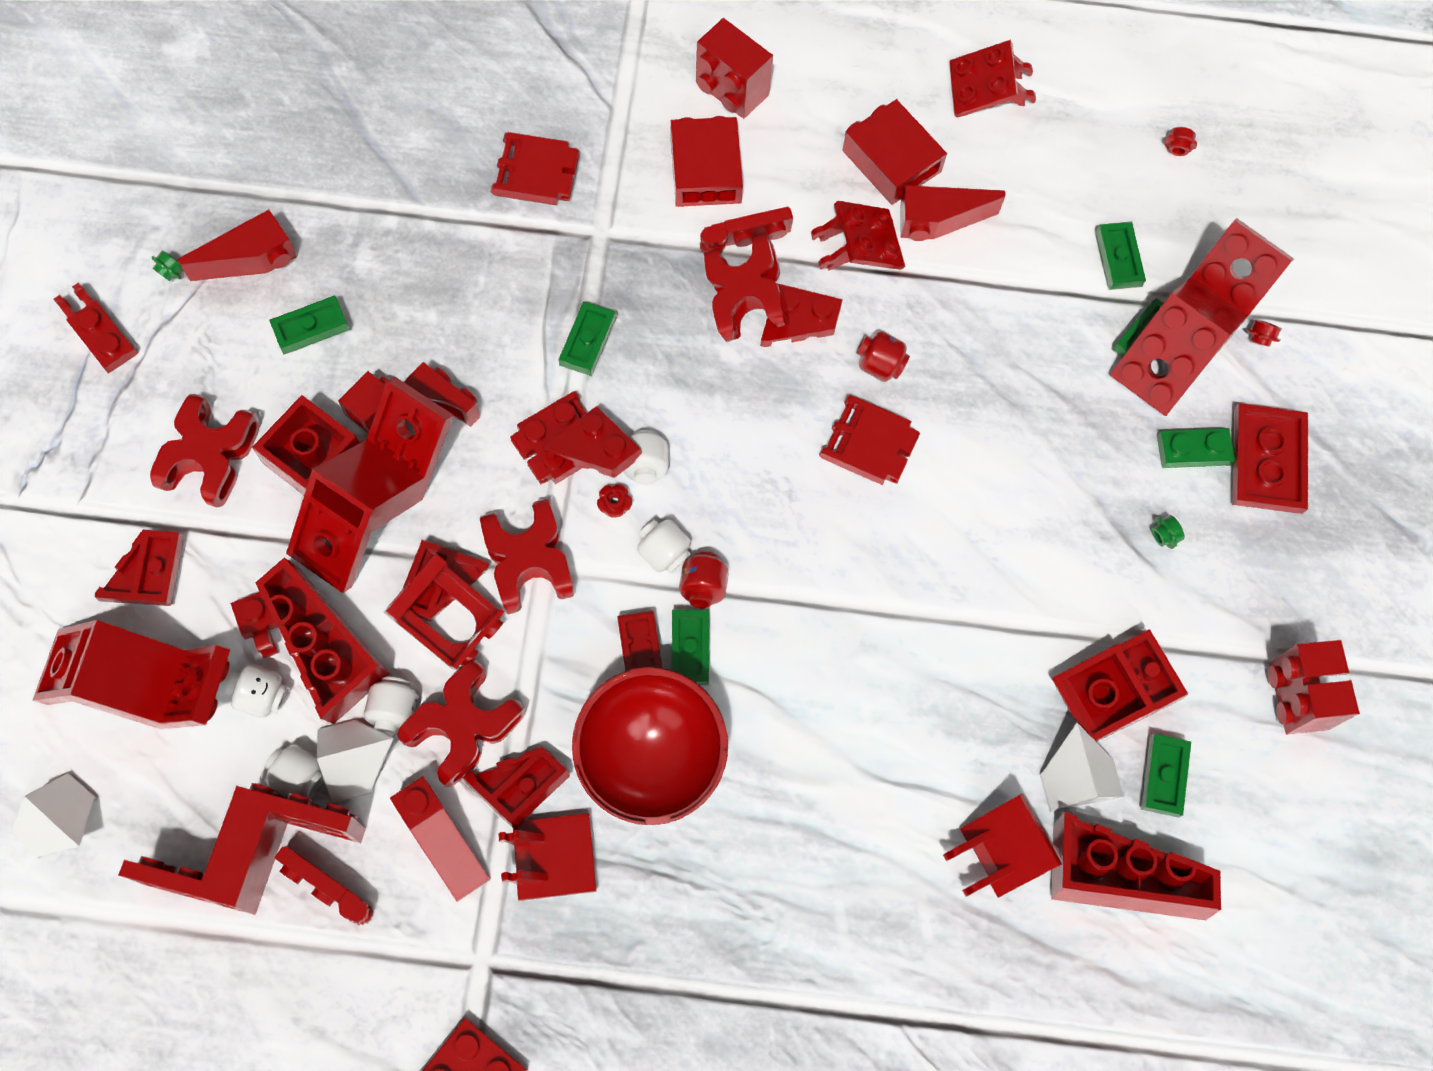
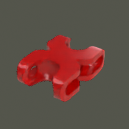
M767 234L753 237L752 254L747 262L740 266H729L718 248L704 253L706 276L717 292L712 301L714 318L718 332L725 342L740 338L741 320L746 313L753 309L765 310L766 316L773 322L775 328L789 324L786 299L776 283L780 275L778 259L774 245Z
M189 394L174 419V427L182 436V439L170 440L161 446L150 471V480L154 488L171 491L177 487L185 475L192 472H203L204 476L200 487L203 500L207 505L216 508L222 507L229 498L237 481L236 471L229 461L242 460L249 455L259 432V418L254 412L239 410L236 411L227 425L220 428H208L211 415L209 403L204 396Z
M546 498L533 502L534 522L530 529L522 534H510L504 531L498 522L497 515L494 513L482 515L479 518L490 559L498 564L494 570V579L507 615L521 610L520 590L524 583L532 578H544L551 582L559 599H567L574 596L573 584L565 554L561 550L556 549L559 535L549 500Z
M478 660L468 662L447 680L443 688L446 705L443 706L434 702L422 704L398 730L397 739L408 747H417L431 736H444L451 741L450 752L437 771L438 779L445 787L456 785L463 779L462 777L470 773L479 764L481 752L478 741L481 740L490 744L501 742L522 721L526 713V707L515 699H509L496 709L482 711L473 705L474 695L486 679L485 667Z

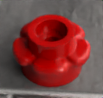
M1175 127L1170 130L1169 136L1165 138V147L1175 156H1186L1197 148L1196 133L1186 127Z
M1255 319L1252 328L1247 329L1252 334L1250 340L1255 343L1270 347L1272 341H1281L1278 336L1282 328L1266 321Z
M606 485L599 491L600 497L597 499V507L606 516L618 518L631 508L632 497L628 495L629 491L623 485ZM617 498L618 501L616 503L611 502V499Z

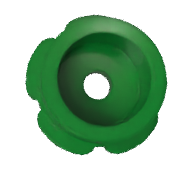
M162 250L157 257L152 256V260L156 263L152 269L168 281H171L173 277L177 279L182 278L180 276L183 272L182 267L167 252Z
M1169 515L1163 519L1161 517L1155 519L1157 526L1152 528V534L1161 547L1166 545L1168 548L1174 549L1177 543L1185 539L1183 529L1174 516Z

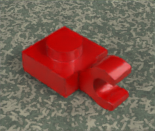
M260 592L230 603L241 636L245 640L253 637L258 653L261 652L264 659L278 654L270 631L278 626L275 625Z

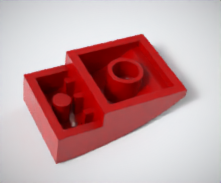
M1150 629L1120 645L1116 644L1051 678L1076 723L1096 742L1173 705L1189 694Z

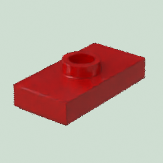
M654 611L617 616L625 671L644 667L663 668Z

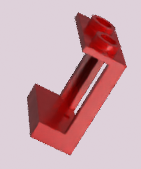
M435 553L431 555L383 613L449 668L457 670L460 665L463 667L475 659L479 653L475 647L484 636L490 639L500 629L503 622L499 618L505 611L493 606L446 566L447 562ZM432 580L473 615L476 623L475 632L466 642L460 644L449 642L408 609Z

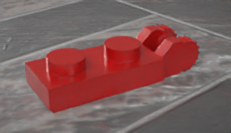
M787 206L725 220L721 223L712 224L710 227H704L700 233L701 252L705 253L706 251L718 248L721 254L726 246L736 245L737 247H745L752 244L753 237L767 234L770 240L782 238L791 232L793 223L791 208Z
M78 282L72 288L79 300L85 303L86 306L74 313L71 310V305L61 295H58L53 300L67 316L66 321L109 374L138 353L96 300L93 301Z
M282 846L274 859L283 864L279 871L298 885L302 879L306 880L315 887L310 894L330 907L334 901L337 902L339 915L348 919L349 922L353 921L354 924L357 923L359 926L360 924L364 926L373 917L374 911L369 906V903L366 904L365 900L292 849Z

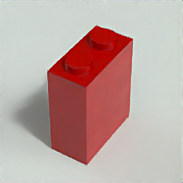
M895 99L886 106L884 104L880 105L872 112L871 116L862 122L856 121L851 124L845 132L842 149L846 156L891 205L902 199L905 185L922 186L941 173L948 154L898 99Z
M715 116L713 118L697 119L684 117L670 120L675 207L742 204L743 180L737 117Z

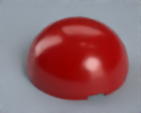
M644 667L631 669L613 676L601 684L589 696L579 712L574 726L572 756L576 774L581 785L600 808L626 822L639 825H660L688 816L703 805L713 794L726 767L728 735L718 706L708 692L698 683L673 670Z

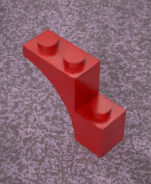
M422 362L404 381V383L453 414V418L464 422L470 427L480 418L476 404L478 401L475 396L463 387L460 390L451 384L450 377L438 367L432 369ZM369 371L338 400L345 416L368 434L387 381L383 376L376 378Z

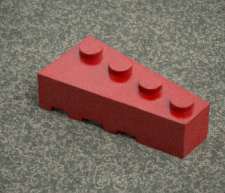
M285 557L255 582L275 625L278 626L285 640L284 644L289 655L293 657L299 669L300 678L316 705L314 707L320 719L335 724L369 693L371 685L381 682L382 678L391 674L302 570Z
M1065 811L1054 823L1053 848L1062 865L1052 869L1051 900L1205 921L1221 910L1220 870L1173 852L1169 854L1149 847V843L1139 839L1131 840L1112 833V829L1097 823L1094 826L1077 819L1078 816Z

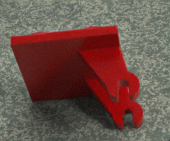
M1011 39L949 60L954 114L957 118L1007 101L1014 102L1019 106H1025V99H1029L1031 103L1036 102V93L1033 90H1026L1016 80L1022 79V72L1032 76L1033 67L1032 64L1021 61L1014 54Z
M838 200L834 203L837 216L823 226H818L811 231L813 241L819 237L820 242L842 232H844L847 241L846 245L831 255H826L819 259L820 270L827 266L828 271L848 262L898 270L906 267L889 209Z
M1023 794L1014 797L961 827L960 830L967 842L943 854L947 862L973 849L988 875L963 889L962 892L965 897L990 884L999 898L1062 865L1061 860Z
M589 813L525 820L513 829V833H498L499 842L514 845L516 873L503 872L501 873L502 882L517 884L518 901L597 892Z

